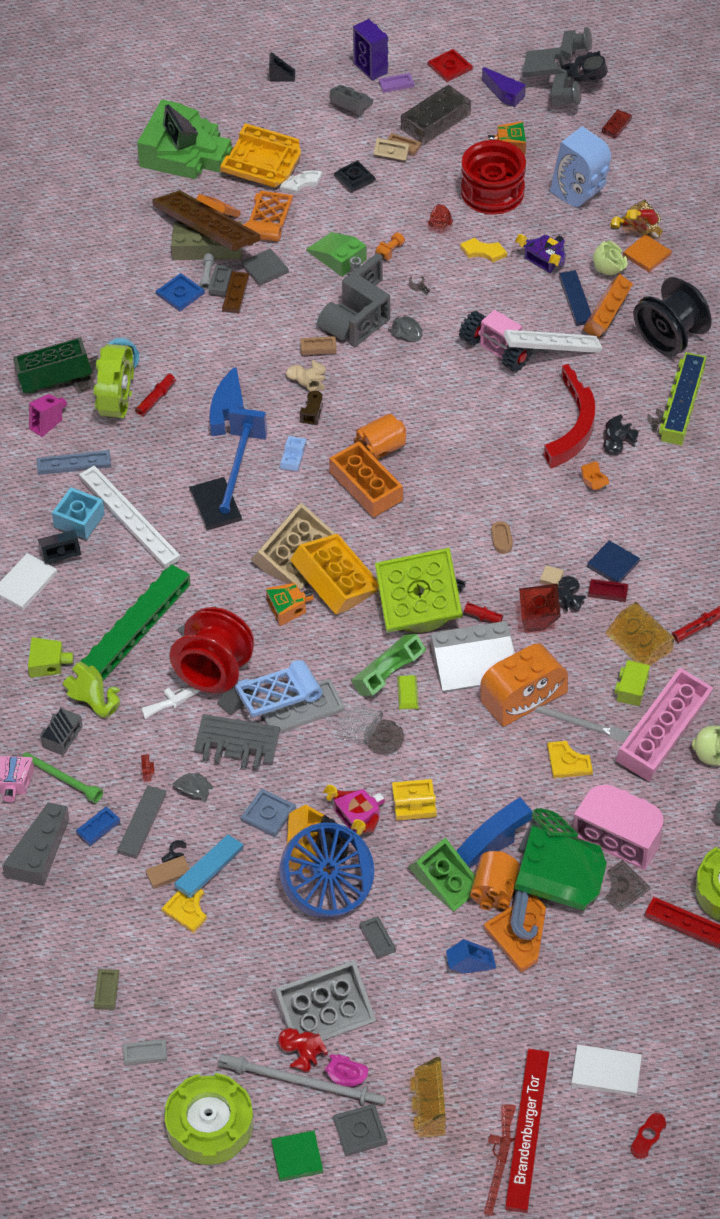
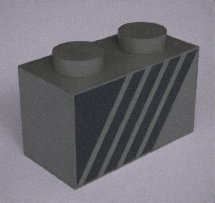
M60 708L57 714L52 716L48 727L44 728L41 732L42 747L64 756L83 727L81 716Z

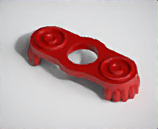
M651 1114L645 1124L639 1128L638 1135L630 1149L633 1157L637 1159L648 1157V1152L653 1144L659 1140L663 1128L666 1129V1119L662 1114ZM651 1129L655 1132V1137L653 1139H646L643 1136V1131Z

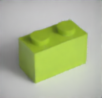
M627 660L626 666L621 667L619 678H621V682H617L614 693L618 694L617 702L640 707L649 678L650 665Z

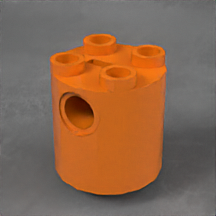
M388 413L358 428L353 441L354 444L359 441L378 460L406 445V428L401 420H397L392 414Z
M489 851L480 856L470 896L480 904L481 909L490 911L492 908L508 909L510 907L520 868L518 861L501 851Z

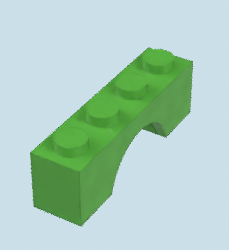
M417 634L404 635L351 679V682L361 696H373L386 685L385 680L392 672L414 661L426 651V648Z

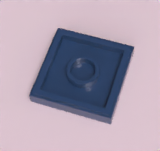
M609 540L587 563V568L611 582L621 583L640 562V558Z

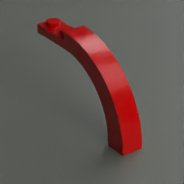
M569 364L562 365L561 378L578 406L579 418L573 428L564 436L544 444L543 456L550 469L575 457L588 443L594 428L596 407L590 386L584 388L582 382L578 381L575 370H572Z

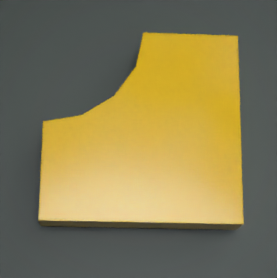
M567 741L547 742L553 779L593 775L590 755L575 752Z
M202 889L191 898L178 890L161 908L164 914L192 933H195L207 920V916L200 908V900L204 895Z

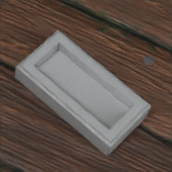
M166 1039L123 1044L124 1066L166 1062Z

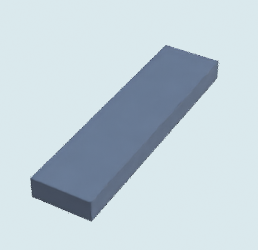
M110 450L37 458L38 475L83 471L93 466L97 469L111 468Z

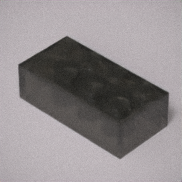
M446 85L401 115V130L414 140L421 142V145L424 146L470 116L471 100L450 85Z

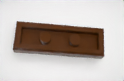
M232 271L222 312L240 313L250 277L249 273Z

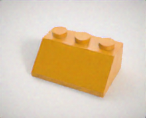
M306 804L290 812L287 844L304 828L321 823L324 814ZM318 832L310 833L316 843ZM303 836L298 843L316 856L306 837ZM293 848L291 857L314 863L298 849ZM289 861V867L295 871L301 866V864ZM307 868L302 870V873H311ZM323 868V870L328 872V874L330 873V870Z

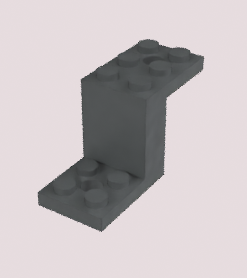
M378 253L369 258L362 266L356 268L353 273L346 276L342 281V304L358 313L349 320L350 345L354 348L390 320V295L376 286L383 281V256Z

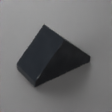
M270 53V82H294L295 69L274 53Z

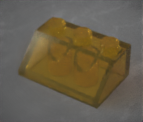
M637 602L622 610L605 632L634 662L651 666L673 651L674 637Z
M435 1057L415 1068L414 1077H410L411 1090H415L416 1097H412V1109L417 1110V1117H413L414 1130H418L419 1138L445 1136L446 1113L441 1057Z

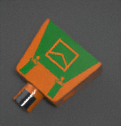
M523 121L498 125L497 135H488L487 137L488 140L509 142L517 146L526 155Z
M295 583L266 588V600L279 626L305 614L306 602L314 600L310 589L300 592Z

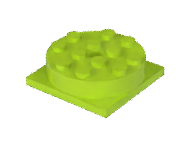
M450 547L375 563L387 633L398 630L416 633L428 632L441 627L448 620L463 617Z

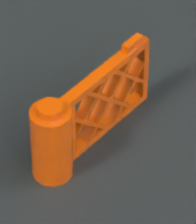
M267 191L256 193L254 197V202L256 203L250 219L243 225L260 234L261 240L279 242L293 195ZM269 197L271 199L264 201L262 198ZM282 199L288 200V201H286V202H284V203H280V202H279V200H282ZM273 203L276 204V206H274V207H270V206H269L270 204H273ZM263 207L266 208V210H264V211H260V210H259L260 208H263ZM280 209L283 211V212L278 213V214L275 212V211L280 210ZM270 213L273 215V216L268 217V218L265 216V215L270 214ZM260 217L263 219V220H261V221H256V220H255V219L260 218ZM278 220L280 223H272V221Z

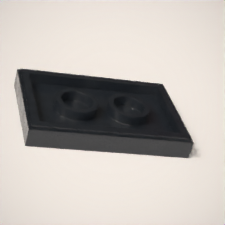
M224 477L189 487L191 496L207 531L242 521V516L233 496L229 505L230 512L224 514L219 511V506L223 502L227 488V482Z

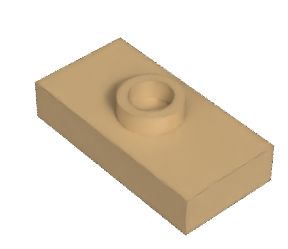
M377 138L374 155L407 161L410 144Z

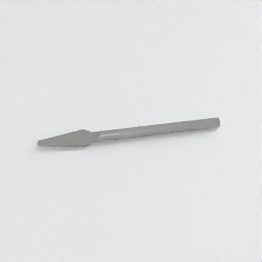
M538 706L534 710L535 712L609 735L611 739L625 742L631 734L618 727L609 728L544 706Z

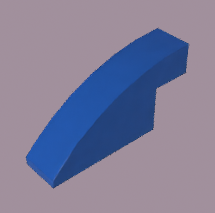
M237 367L232 368L227 373L213 395L210 406L211 436L226 435L225 421L229 420L228 412L230 407L244 409Z
M519 797L476 829L456 850L469 868L479 863L480 856L483 853L500 851L513 844L515 830L532 820V810Z

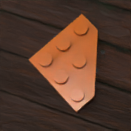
M532 894L528 896L523 927L526 931L530 932L531 928L536 925L538 931L534 938L530 940L521 939L513 932L511 926L513 906L483 924V929L521 973L538 963L546 914L545 905L536 895Z

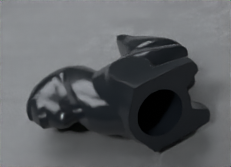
M622 414L609 419L605 424L606 440H604L603 447L610 455H618L623 451L624 445L622 441L624 440L628 441L633 447L636 446L635 443L637 442L639 432L636 429L630 428L632 423L622 424Z
M562 577L558 581L559 584L547 592L548 605L552 612H555L557 606L561 605L565 612H568L569 606L574 611H577L585 603L583 600L586 596L573 595L580 588V583L575 577Z

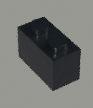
M74 530L37 539L45 564L82 555L78 537Z

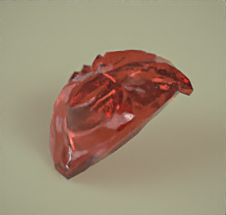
M437 204L431 211L430 219L427 222L429 227H434L435 230L439 229L440 231L445 230L446 226H450L453 223V218L445 205Z

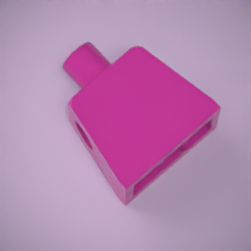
M47 394L29 403V429L41 437L45 436L62 421V409L67 407L66 400L62 397L57 399L53 395Z

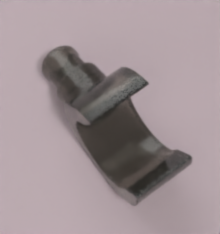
M412 276L409 278L411 290H421L426 294L430 292V289L425 285L423 276L422 281L418 284L412 282Z
M656 408V415L659 418H653L647 414V422L651 425L653 432H656L658 425L663 423L664 413Z

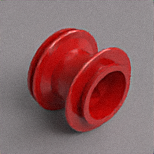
M218 607L202 608L187 619L184 625V636L172 644L169 653L170 663L176 674L189 686L207 693L227 692L239 680V668L248 663L252 657L255 644L254 636L244 620L231 611Z

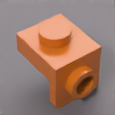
M597 461L581 466L583 482L592 490L602 489L603 486L609 484V478L600 472Z

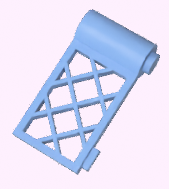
M302 660L292 662L287 669L250 681L244 679L238 681L237 685H235V690L251 717L304 700L313 702L323 694L322 688L307 664ZM286 676L289 682L288 684L280 682L278 678ZM262 683H268V684H271L272 686H271V688H270V690H269V689L260 687V685H261ZM275 686L284 688L285 691L282 694L273 691ZM248 688L254 690L253 695L244 693L243 690ZM290 690L296 692L298 696L291 697L286 694ZM257 691L267 694L266 699L255 697ZM270 696L281 699L277 703L268 701ZM252 702L263 704V706L254 710Z

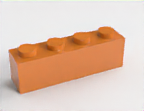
M619 274L608 285L582 330L590 336H597L599 338L608 328L633 283Z

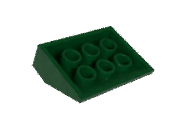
M81 337L13 357L23 393L31 394L36 392L37 389H48L55 384L69 383L72 379L78 377L82 379L92 374Z

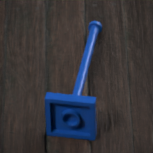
M235 407L229 408L230 434L241 437L224 499L219 506L221 513L227 514L230 512L229 505L248 437L265 440L267 438L266 412Z

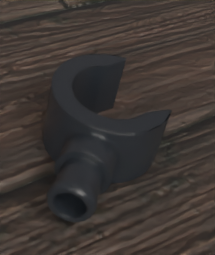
M182 840L172 842L169 847L170 852L161 857L162 862L165 863L184 856L182 853H175L174 850L176 848H187L186 843Z

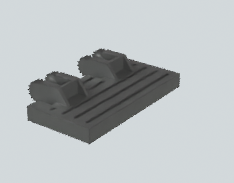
M203 714L194 752L203 754V761H208L211 747L217 748L214 760L215 763L220 764L223 750H226L225 758L241 760L243 768H247L250 754H254L256 756L253 766L255 770H259L262 756H264L263 763L272 766L281 729L279 726Z

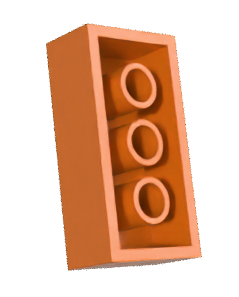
M359 441L329 458L330 473L372 517L403 501V486Z

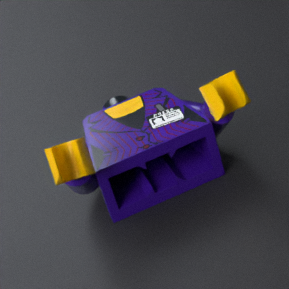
M523 234L517 235L515 243H519L520 247H525L524 259L548 273H551L556 266H564L566 254L563 245L565 240L562 236H557L553 239L548 235H543L540 238L528 240Z

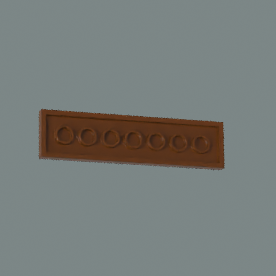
M181 190L152 199L154 207L232 251H237L244 246H251L261 241L260 234Z

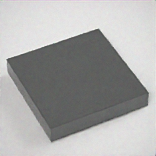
M271 248L241 261V266L249 273L258 286L289 273L288 267Z
M375 1103L333 1115L345 1157L388 1145Z

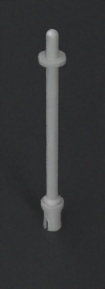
M221 1053L219 1057L218 1067L236 1070V1073L239 1074L249 1071L358 1098L361 1105H364L365 1101L378 1104L386 1102L385 1096L368 1092V1086L366 1085L363 1090L249 1063L243 1056L238 1058Z

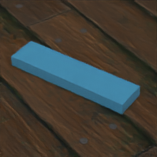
M229 834L226 835L175 882L174 887L191 898L243 850L244 844Z

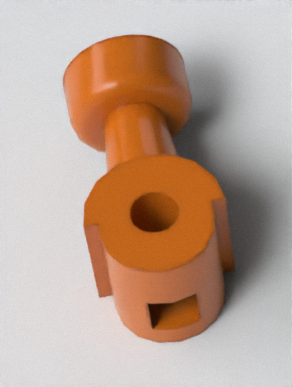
M395 232L391 236L389 243L380 242L375 254H380L386 260L391 259L392 250L396 246L400 247L405 243L404 236L399 232Z

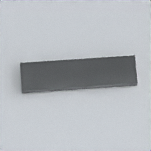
M147 785L117 849L118 854L134 859L138 858L167 795L166 790Z

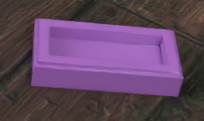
M406 73L380 78L379 85L382 92L386 93L414 87V81L411 74Z

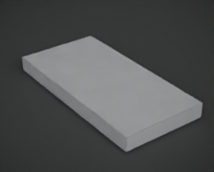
M331 679L318 682L323 690V694L316 701L307 702L304 700L261 715L267 725L279 726L281 729L280 733L344 712L345 707ZM293 691L286 694L291 697L298 696L297 693ZM274 697L269 699L268 701L277 703L280 702L281 699ZM257 703L258 708L263 706V704Z

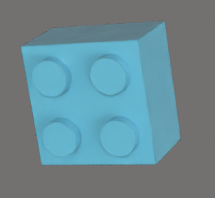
M70 487L52 512L55 528L65 532L74 530L78 537L86 540L105 515L103 499Z

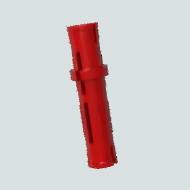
M168 373L160 383H157L152 392L135 408L136 413L143 417L162 396L168 393V389L176 382L175 377Z
M720 606L708 613H702L701 617L673 631L672 637L679 643L701 629L711 627L714 622L720 619Z

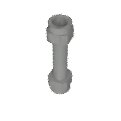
M207 253L203 257L204 274L200 280V287L204 290H209L211 282V266L214 265V255L211 253Z

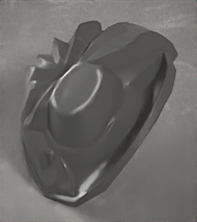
M409 316L396 317L393 320L392 328H388V331L395 338L402 337L411 342L419 341L423 336L420 324Z
M200 773L185 774L172 784L178 790L200 798L203 802L207 801L209 789L213 790L212 784Z

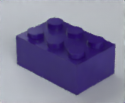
M367 19L353 26L354 64L373 81L388 74L389 39L385 32L379 29L370 19Z

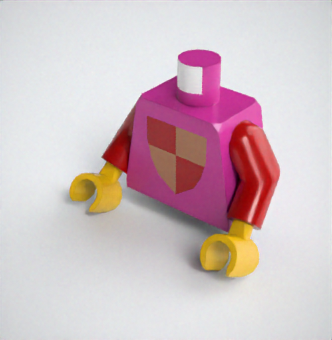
M331 784L325 787L323 793L328 794L326 799L328 801L335 799L334 811L349 829L358 835L375 830L380 818L379 806L385 803L381 793L370 797L364 789L341 791Z

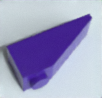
M486 67L482 68V81L501 102L516 107L525 97L526 84Z

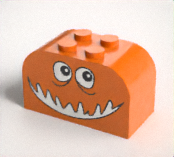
M540 643L532 644L494 664L484 673L480 682L481 702L502 727L534 711L538 706H543L568 692L567 670Z

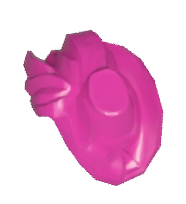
M329 1055L332 1060L325 1066V1072L336 1084L353 1087L361 1084L367 1078L369 1069L366 1065L351 1061L345 1055Z

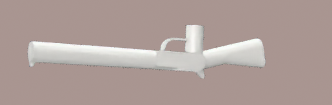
M189 687L173 692L170 688H167L164 694L168 700L141 708L144 719H148L162 709L172 706L175 709L176 706L201 691Z

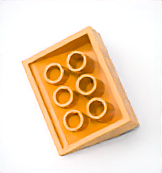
M338 533L300 544L290 559L296 569L299 570L335 614L348 611L379 591L378 580Z

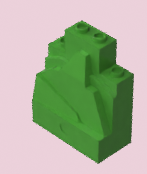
M161 99L137 142L140 167L195 180L198 174L202 173L203 169L220 173V166L226 155H230L233 147L231 146V139L220 137L221 133L219 132L218 124L201 118L199 111L163 99ZM169 104L196 128L198 132L196 144L177 150L162 125L165 105Z

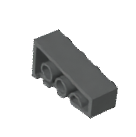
M50 802L45 805L3 863L2 867L5 878L41 886L45 885L69 822L67 806Z

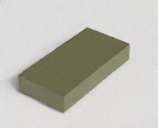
M98 969L94 1009L115 1010L119 970Z

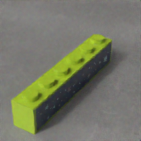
M685 352L684 359H680L678 366L680 372L676 371L674 380L676 385L673 384L670 395L673 396L668 398L667 408L669 409L664 411L663 421L665 422L664 424L661 423L659 434H662V442L683 445L705 370L707 356Z

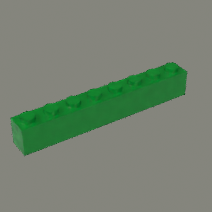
M172 564L163 570L160 577L150 584L149 589L139 596L137 602L127 609L126 614L116 621L114 627L104 634L102 640L97 645H94L90 653L85 658H82L80 662L88 667L94 666L104 681L191 585L190 574Z

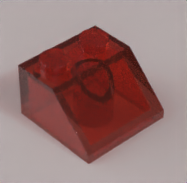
M557 583L519 588L521 615L525 633L545 630L561 617Z

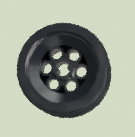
M670 277L663 281L661 286L662 300L653 296L643 297L633 311L635 325L643 339L655 350L670 357L686 350L688 346L687 331L702 335L710 330L712 324L709 305L702 293L692 284L676 277Z

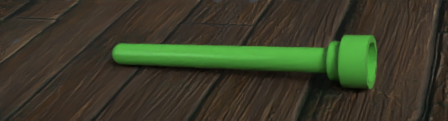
M25 752L22 757H32L36 767L85 793L89 801L97 804L102 798L103 789L97 786L89 787L30 753Z

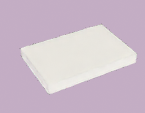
M27 553L0 581V599L23 611L57 575V569Z
M577 1045L571 1086L636 1096L642 1055Z

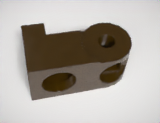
M311 391L308 393L306 408L301 407L300 423L318 425L323 408V395L321 392Z

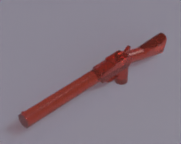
M513 1104L501 1106L502 1137L492 1134L489 1136L488 1143L494 1144L493 1154L497 1157L484 1209V1214L489 1216L495 1215L493 1210L511 1142L515 1140V1138H511L510 1129L516 1105ZM496 1145L501 1146L498 1155L494 1152Z

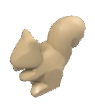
M314 360L311 362L312 368L304 369L300 365H293L286 371L288 379L297 380L300 385L305 386L310 392L325 389V385L321 381L326 379L325 376H322L326 368Z

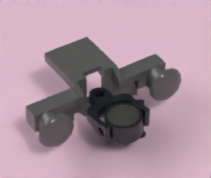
M585 27L584 32L576 34L575 30L564 31L560 48L527 51L522 74L524 78L555 74L551 92L553 106L575 103L577 106L581 102L582 95L578 82L599 83V80L607 75L608 68L605 58L601 56L600 51L588 52L592 48V34L590 29ZM586 49L588 52L586 55L578 56L574 63H571L570 57L576 53V50ZM581 66H582L583 74H579V71H580Z

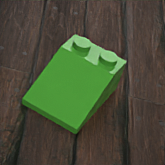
M330 232L306 249L307 252L341 277L350 272V259L352 257H355V262H357V257L361 259V263L367 260V246L356 237Z
M447 838L435 843L408 866L420 883L453 912L471 898L470 892L475 875Z

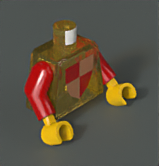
M645 199L633 204L622 216V219L615 216L610 223L611 228H620V223L631 225L642 235L651 232L656 238L663 232L658 226L662 218Z

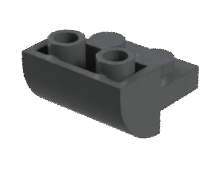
M338 85L330 89L329 98L332 104L359 116L363 115L364 109L373 105L374 99L368 97L367 94L354 91L351 87Z
M330 302L321 311L316 325L344 341L350 338L349 320L358 313L342 303L335 304Z

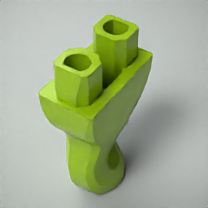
M82 662L76 663L72 671L78 676L77 679L71 675L62 683L68 690L67 695L74 700L87 702L98 716L102 718L110 717L120 706L121 702L116 694L120 692V689L114 686L110 687L107 691L108 703L105 704L103 679L99 671L94 666L88 667Z

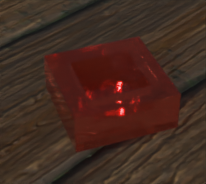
M149 754L141 755L144 782L152 781L151 774H155L154 762H150Z

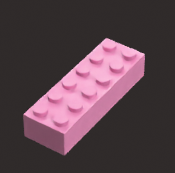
M679 668L620 747L615 761L649 782L708 702L713 687L684 669Z

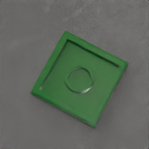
M315 1130L271 1139L280 1182L323 1174Z

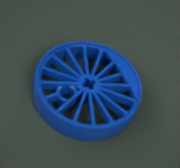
M318 823L304 828L289 841L280 860V880L287 897L298 909L314 917L334 918L351 912L365 900L374 880V862L368 846L353 830L336 823ZM319 832L322 853L310 833ZM325 832L334 833L329 857ZM339 835L347 841L333 859ZM303 836L306 837L316 856L298 843ZM351 843L356 852L336 863L345 848ZM293 848L298 849L314 863L291 857ZM358 855L359 864L338 866L353 856ZM289 861L301 864L295 872L289 871ZM303 868L310 870V878H306L303 875ZM323 868L330 870V873L328 874V872L324 871ZM360 868L361 876L340 870ZM290 876H296L301 884L294 887ZM341 876L360 881L362 883L361 891ZM318 878L319 880L306 898L303 899L296 890ZM323 881L317 907L312 906L308 903V900ZM339 882L357 895L353 903L350 902ZM327 883L332 910L322 909ZM333 884L344 901L345 908L337 909Z

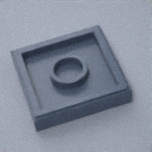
M261 789L240 819L242 822L275 838L288 821L289 813L296 810V805Z

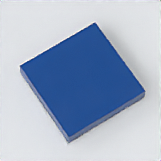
M182 273L156 290L157 296L179 312L205 294L203 288Z

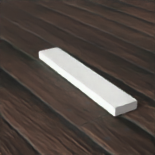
M505 330L503 334L509 347L599 353L603 349L597 336Z

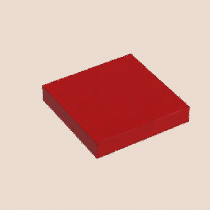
M454 49L429 60L427 64L446 82L473 70V65Z

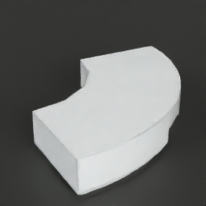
M313 170L303 171L302 174L296 176L292 175L281 184L280 191L296 194L304 187L318 186L323 172Z

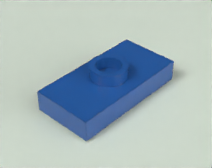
M106 806L76 830V834L91 846L119 824L120 818Z

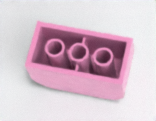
M599 785L587 793L575 812L573 829L578 833V839L600 845L603 851L646 870L660 847L663 815L655 805L643 798L631 795L626 790H621L611 785Z

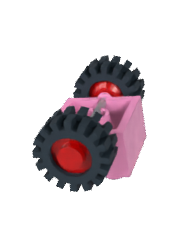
M493 310L487 317L478 311H472L471 315L468 314L467 319L463 320L465 322L461 324L462 328L459 329V336L462 340L470 345H476L480 340L482 347L502 358V364L517 372L522 369V366L526 365L525 362L529 360L528 357L531 356L532 353L530 352L533 351V348L509 347L503 335L505 330L522 331V326L518 322L511 320L496 310Z

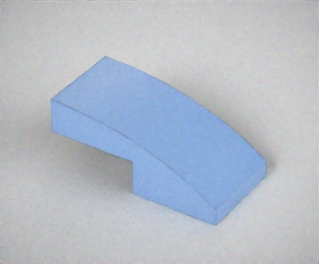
M288 436L280 469L299 471L306 446L305 438Z

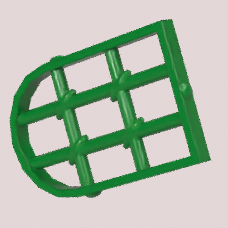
M543 808L533 809V819L549 836L578 837V833L558 813ZM542 813H546L549 817L543 816ZM548 820L554 821L556 825L551 824Z

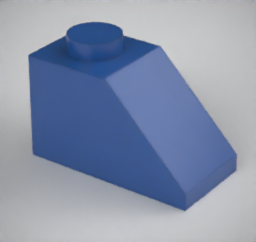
M463 939L446 950L447 962L451 970L465 974L496 969L493 950Z

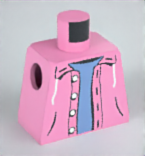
M0 756V793L3 794L4 801L14 802L16 794H26L34 772L32 757Z

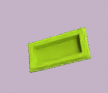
M398 676L399 710L419 709L417 676Z

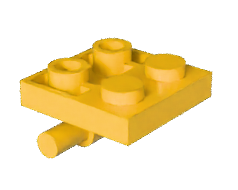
M432 779L392 782L396 821L437 817L436 796L433 790Z

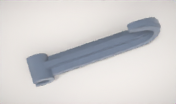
M516 889L511 916L512 930L519 938L530 940L536 936L538 927L534 925L530 932L526 931L523 927L529 893Z

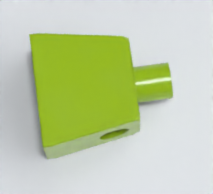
M31 637L28 661L30 678L61 674L62 664L74 663V653L64 652L61 641Z

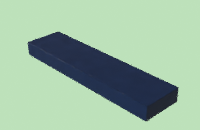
M577 271L559 273V279L575 325H585L591 315V311Z

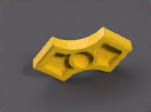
M472 238L460 244V249L468 258L483 257L493 263L507 257V251L499 242L483 243L476 238Z

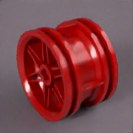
M485 140L475 143L464 152L461 162V173L463 176L461 180V196L468 207L479 213L497 215L510 212L522 203L525 193L526 159L523 152L517 146L502 140Z

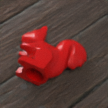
M287 1028L282 1030L278 1036V1044L283 1051L292 1052L297 1050L300 1057L290 1064L291 1068H297L302 1072H309L311 1070L310 1061L317 1065L316 1056L318 1054L328 1055V1051L319 1033H299L297 1029Z

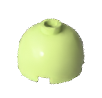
M609 240L599 244L593 254L595 269L609 276L616 275L624 270L628 264L627 258L621 255V248Z
M720 725L707 726L701 729L697 737L693 739V750H696V754L702 762L709 765L720 766Z

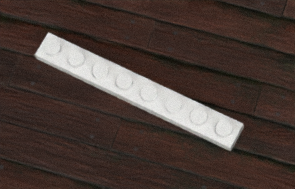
M95 466L79 474L80 480L96 497L103 499L104 505L165 569L181 560L179 553Z

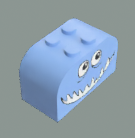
M583 126L564 139L560 144L550 192L573 207H579L603 189L607 183L606 177L610 171L609 165L611 161V152L607 144Z

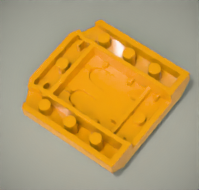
M245 123L233 150L223 160L220 171L276 187L289 179L301 157L299 139Z

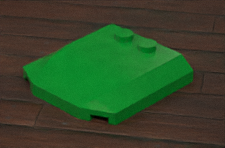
M532 824L514 889L584 911L591 902L598 899L607 865L600 845L575 837L549 836L542 827Z

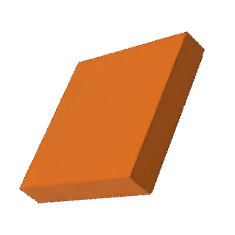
M198 194L196 200L223 214L235 217L240 216V210L217 198Z
M645 234L623 251V257L626 256L628 260L649 273L671 255L672 250Z

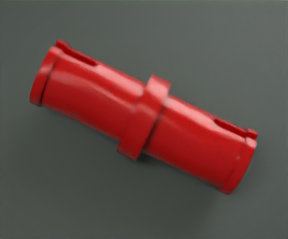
M470 602L466 603L463 612L479 618L482 622L485 620L490 623L502 622L504 617L503 614L491 611L486 606L480 607Z

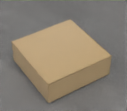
M546 565L540 578V584L554 587L559 584L558 581L563 577L564 570Z

